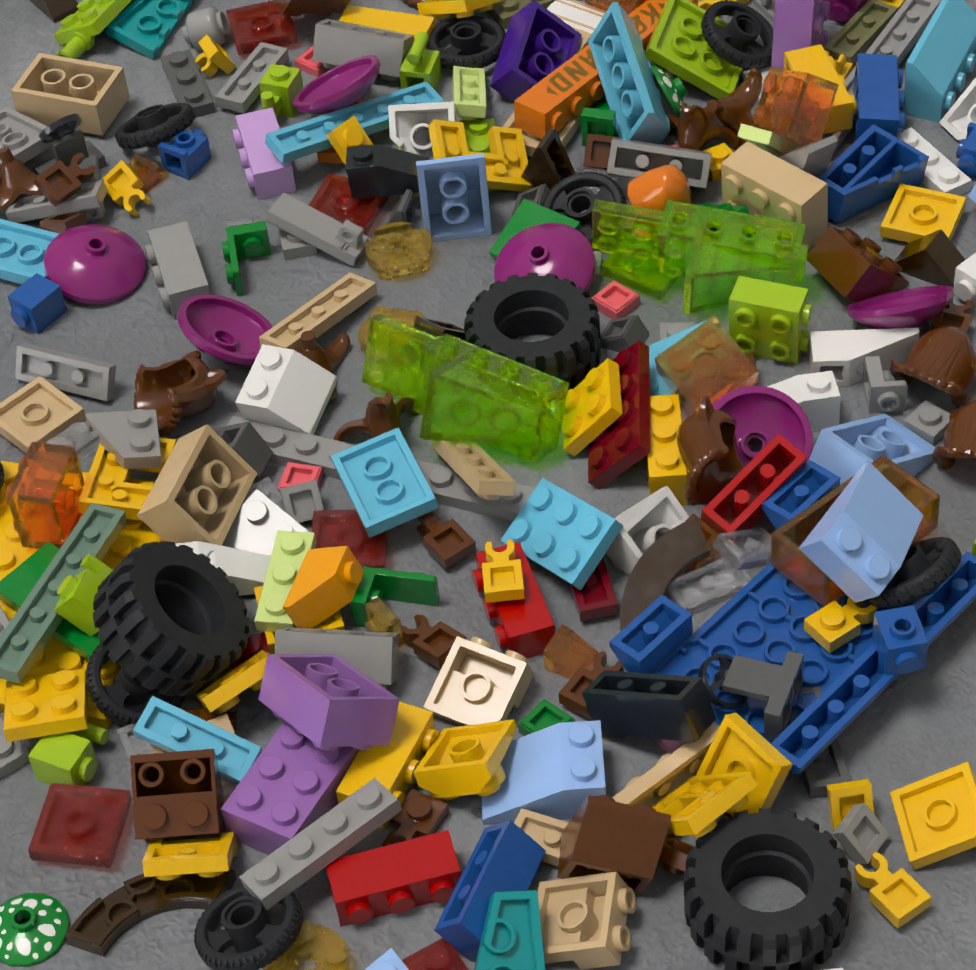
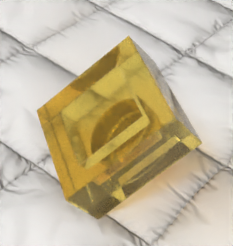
M379 597L365 604L368 621L365 623L367 631L400 633L399 647L404 645L401 620Z

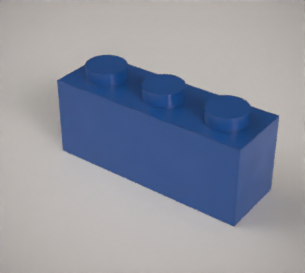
M858 53L854 74V97L857 105L855 141L873 124L897 137L898 132L904 131L905 112H899V110L903 109L904 91L898 90L902 88L903 69H898L897 55Z
M512 820L485 828L434 931L468 960H476L491 895L494 892L527 891L529 885L537 878L540 872L539 864L546 850Z

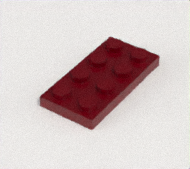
M640 340L629 348L621 350L616 358L612 360L619 364L623 414L589 443L588 483L598 489L605 486L650 453L649 346Z

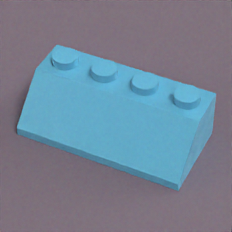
M941 0L906 62L903 104L905 115L940 122L946 111H949L954 105L957 91L962 92L966 81V74L973 72L976 63V13L965 0Z
M612 2L588 39V43L610 111H616L618 135L621 139L660 145L670 131V122L665 115L660 92L656 88L651 73V65L647 61L642 46V38L638 34L633 19L618 2Z

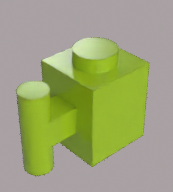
M418 32L412 47L409 48L399 70L401 89L427 81L436 91L442 78L440 51L426 49L429 35L426 32Z
M271 64L259 82L262 108L273 107L276 119L277 115L293 118L298 111L293 104V100L303 89L301 69Z
M89 553L80 564L84 570L75 577L72 575L67 576L59 586L57 594L60 598L53 611L89 636H93L100 631L99 628L94 626V597L98 592L99 585L113 569Z
M88 723V729L41 737L28 755L36 780L78 795L84 784L94 777L97 770L98 762L91 741L104 745L108 740L109 730Z

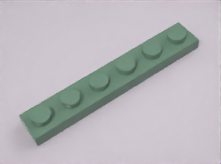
M95 503L89 505L1 634V679L21 683L63 619L62 616L53 611L60 598L57 594L59 586L67 576L72 575L75 577L84 570L80 564L87 554L90 553L102 561L127 523L125 511Z

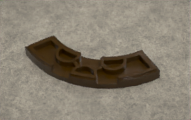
M697 517L669 530L657 539L638 560L623 592L620 608V632L661 594L665 596L670 584L683 571L701 559L710 556V548Z
M229 869V871H224L219 876L208 878L201 877L198 873L182 874L177 879L167 881L158 880L156 876L144 877V873L124 881L123 887L112 892L104 899L99 897L86 908L65 934V941L67 945L105 957L112 945L126 931L149 917L176 909H205L215 898L233 887L237 879L235 870Z

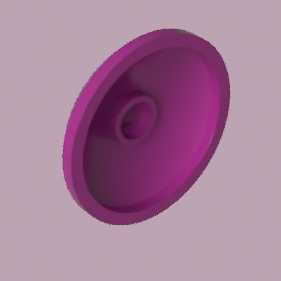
M376 55L362 56L345 62L322 74L295 96L293 100L295 108L298 111L309 114H328L358 104L357 100L370 90L379 74L381 63Z
M561 223L537 224L518 232L503 246L495 262L494 279L495 282L498 280L504 282L507 281L509 276L518 274V277L528 276L527 273H537L538 276H546L548 273L557 275L560 280L567 278L576 284V288L580 286L587 291L595 274V254L588 239L577 229Z
M88 224L70 228L57 235L51 241L44 256V270L47 279L60 285L62 294L67 298L87 304H107L126 298L141 285L146 271V259L141 246L130 235L110 226Z
M940 285L885 293L849 305L847 313L855 322L873 329L916 328V325L936 317L951 302L954 297V289L952 286Z
M200 294L187 298L182 302L177 314L178 324L183 334L197 349L217 361L240 366L253 365L261 349L259 336L273 327L264 316L253 308L234 299L212 294Z
M746 386L725 394L713 405L714 409L724 411L736 420L735 438L739 458L743 465L746 466L759 453L749 450L748 444L750 442H759L763 449L778 433L805 454L808 462L813 446L811 425L803 409L787 394L766 386Z

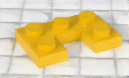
M433 119L429 124L428 128L434 159L483 153L468 150L463 122ZM492 126L487 132L491 153H484L487 187L489 189L519 192L529 190L533 184L521 178L528 164L522 129Z
M159 437L161 467L134 470L160 473L176 444V439ZM100 441L78 501L79 513H85L89 505L95 503L123 510L126 513L127 519L142 521L137 515L153 486L128 483L133 469H123L115 460V455L108 452L101 445Z
M750 771L691 776L655 803L652 808L657 812L671 815L666 836L674 832L676 836L694 835L695 838H698L712 831L717 826L715 819L724 812L730 813L742 807L748 801L746 795L755 789L758 784Z

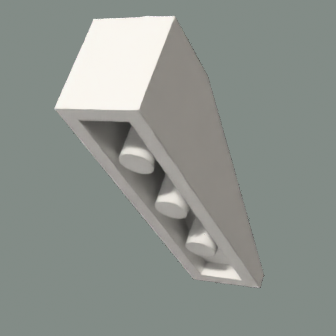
M832 370L796 375L767 386L777 389L795 400L805 412L812 431L839 425L841 395Z

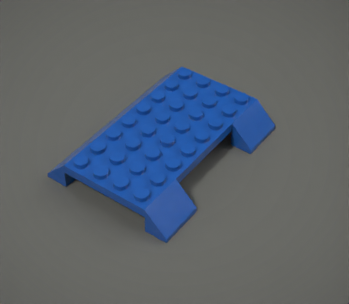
M811 460L762 503L763 511L787 547L697 631L693 633L692 613L661 594L609 641L611 650L627 672L698 677L701 664L715 654H726L733 658L734 655L780 666L783 665L788 651L804 654V682L801 688L820 686L822 694L816 699L814 693L803 695L802 690H800L793 708L797 718L791 724L788 721L786 729L775 740L766 739L793 764L788 775L801 774L901 674L885 675L872 639L873 622L861 624L860 635L831 653L826 651L804 630L805 618L834 600L843 607L847 604L849 598L799 549L840 495L841 478ZM966 552L961 557L954 573L939 587L925 596L897 607H877V611L914 605L929 646L976 599V556ZM895 582L889 583L885 588L897 585ZM866 599L859 608H867L872 604ZM711 661L707 667L706 678L709 686L715 683L714 676L720 670L719 661ZM719 689L713 692L719 699L727 703H737L741 699V696L735 693H724ZM749 697L744 704L733 710L721 709L711 703L716 716L714 722L720 726L726 714L737 713L765 738L764 711L768 701Z

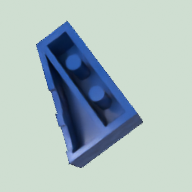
M873 124L817 177L828 183V218L839 223L885 202L895 196L900 183L915 187L921 185L929 156Z

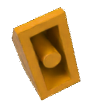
M338 546L308 549L283 605V609L296 628H314L353 600L359 583L362 580L364 570L349 547Z

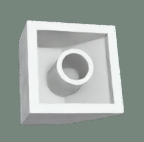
M262 344L235 403L245 419L313 435L338 379L336 375L293 349Z

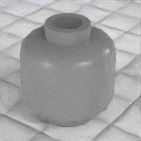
M207 7L189 13L186 17V26L182 27V32L188 44L192 43L197 50L203 51L198 42L206 34L219 45L225 43L227 35L230 34V26L223 11L219 12L214 7Z

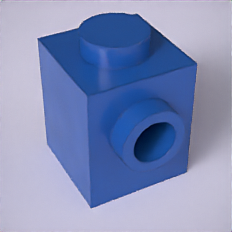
M37 273L7 296L12 310L11 317L14 322L20 327H26L37 334L67 311L61 286Z
M911 605L874 612L872 639L885 675L906 674L925 669L928 640L915 606Z

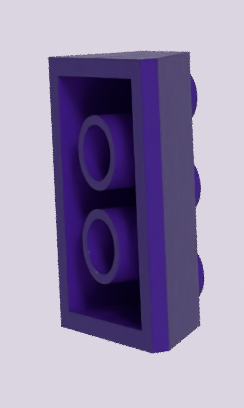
M535 0L531 1L511 17L489 86L514 103V100L577 53L582 34Z

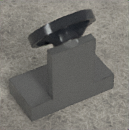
M79 114L65 116L50 124L39 134L42 143L52 142L55 157L34 166L33 169L36 175L41 174L60 160L68 167L73 156L78 153H83L85 155L84 159L91 155H96L100 169L107 166L104 155L89 140L85 142L83 132L80 129L75 131L82 123Z
M788 651L782 666L734 655L733 658L726 654H715L701 664L698 677L703 678L710 702L718 708L725 710L736 709L744 704L749 697L768 701L764 711V734L766 739L775 740L786 729L804 682V654ZM711 661H719L720 670L714 676L715 683L709 686L706 678L707 667ZM719 689L724 693L738 694L741 696V699L737 703H727L719 699L713 692Z

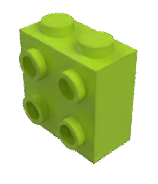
M739 276L729 297V351L742 354L754 352V355L757 357L798 364L802 352H808L810 348L811 330H807V326L810 325L812 319L813 305L808 304L809 289Z

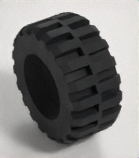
M527 273L528 276L518 277V274L509 276L507 281L501 282L498 280L490 285L488 291L484 289L478 294L475 301L470 304L466 312L467 317L464 319L469 368L475 380L482 384L483 388L492 394L498 392V396L502 399L510 401L513 398L517 399L519 403L529 404V401L538 400L539 403L549 402L550 398L557 397L559 400L563 398L568 390L574 389L582 382L588 372L596 368L600 363L601 336L598 307L582 287L576 288V284L567 278L560 280L557 275L548 273L546 276H538L537 273ZM536 333L552 336L536 342L513 340L519 336Z
M162 541L159 543L149 542L141 547H136L102 581L93 602V610H95L93 612L94 626L100 630L98 638L101 645L106 646L110 651L108 653L109 658L114 664L118 662L125 669L123 673L130 679L136 678L141 681L140 686L148 690L156 688L159 690V694L174 696L175 694L177 696H191L194 693H200L241 657L248 643L249 618L245 617L247 615V608L244 601H240L238 597L239 590L234 583L230 584L225 577L227 574L220 567L216 568L210 563V558L203 553L199 555L194 553L193 548L186 545H179L177 547L175 542ZM166 613H168L178 623V625L172 619H170Z
M759 808V813L749 814L748 810L734 813V819L730 821L722 818L717 821V826L712 830V833L709 832L696 840V848L689 851L686 859V870L684 871V914L686 925L691 928L692 939L698 947H704V955L713 963L718 964L720 961H723L725 963V970H813L814 961L818 964H823L832 956V949L840 946L845 937V927L849 924L852 878L851 872L848 870V859L845 852L837 848V840L828 831L819 832V824L807 817L804 821L797 819V813L783 810L782 814L772 813V808ZM755 876H775L795 884L804 892L806 897L791 908L776 912H761L741 905L728 892L745 879Z

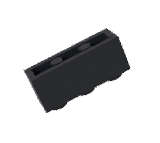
M604 670L582 692L591 720H601L602 734L691 743L700 739L703 733L716 720L702 677Z

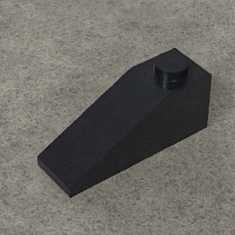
M381 144L347 147L346 172L352 199L403 195L406 189L411 190L413 193H419L416 161L432 160V158Z

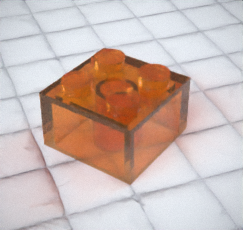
M770 67L768 75L763 82V91L758 107L753 114L752 126L771 131L795 145L806 146L822 139L839 84L806 72Z
M712 316L655 357L658 374L674 394H679L680 402L691 415L698 412L702 396H707L712 405H714L722 396L735 389L759 385L758 370L715 316Z
M32 442L26 456L21 457L18 473L13 484H9L6 489L5 501L7 506H10L14 519V530L18 532L22 547L40 549L49 541L60 549L78 523L82 514L79 513L78 501L85 482L74 446Z

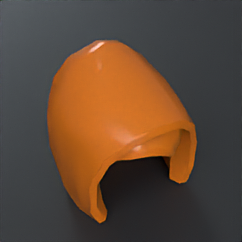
M663 165L651 169L633 178L628 183L627 194L643 229L647 233H661L673 230L682 225L692 213L691 190L688 179L676 165Z

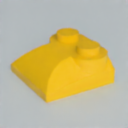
M515 720L442 729L413 772L419 787L429 791L432 797L441 798L445 801L464 795L477 794L479 796H488L498 791L501 786L500 784L506 777L501 761L517 727Z

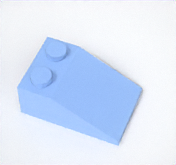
M484 153L416 161L426 243L492 235Z
M881 414L821 429L808 461L811 460L841 478V492L867 461L899 489L934 461L932 454L936 447L887 414Z
M867 461L855 474L799 549L854 602L863 601L879 596L899 570L924 515Z
M601 720L557 723L511 741L501 761L506 776L505 780L500 784L501 786L498 791L488 796H482L483 825L499 824L508 820L515 822L521 808L559 820L572 819L589 795L606 796Z

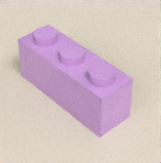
M273 107L236 115L237 129L232 130L236 149L241 148L238 149L242 168L248 167L244 169L248 188H255L258 200L282 195L283 192H295L296 186L291 161L282 164L265 144L266 134L280 129Z

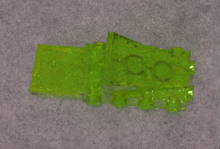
M595 199L592 209V248L609 254L622 253L633 255L642 260L655 259L657 260V272L665 273L670 277H685L683 313L686 314L729 304V297L739 276L795 286L796 283L803 284L809 245L803 244L806 224L671 200L666 201L664 211ZM711 227H716V228H718L719 230H718V231H711V230H709V228H711ZM748 233L754 235V236L751 237V238H748V237H747ZM782 239L789 241V243L782 244Z
M381 314L370 318L362 382L385 392H391V394L400 398L414 399L413 411L423 415L420 438L434 441L487 443L491 447L503 448L513 452L522 460L537 462L558 448L569 388L568 382L449 334L436 337Z

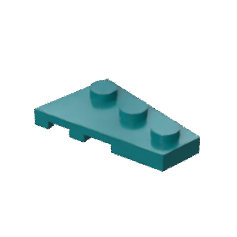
M537 890L494 892L491 895L474 970H545Z

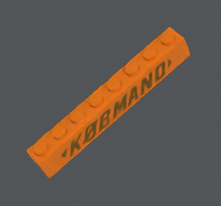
M647 0L628 14L635 22L638 34L642 38L644 52L667 0ZM689 0L698 6V0ZM589 44L514 100L515 128L522 129L526 133L543 139L550 128H556L557 132L562 130L572 117L581 115L584 107L589 108L605 95Z

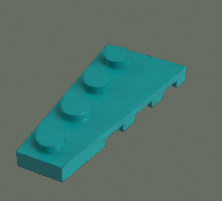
M135 0L106 26V35L155 60L194 0Z

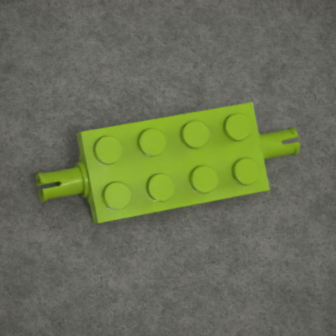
M82 0L77 5L78 10L64 18L60 22L62 27L53 35L59 45L66 44L56 56L78 59L85 51L90 50L94 46V36L100 34L131 0Z

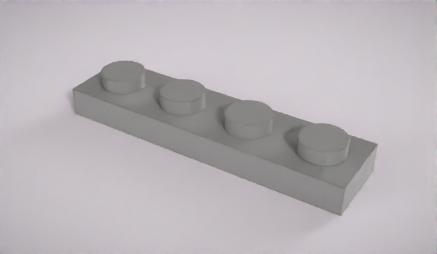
M373 778L239 876L244 888L253 897L259 899L263 908L267 911L402 811L399 800L376 778Z

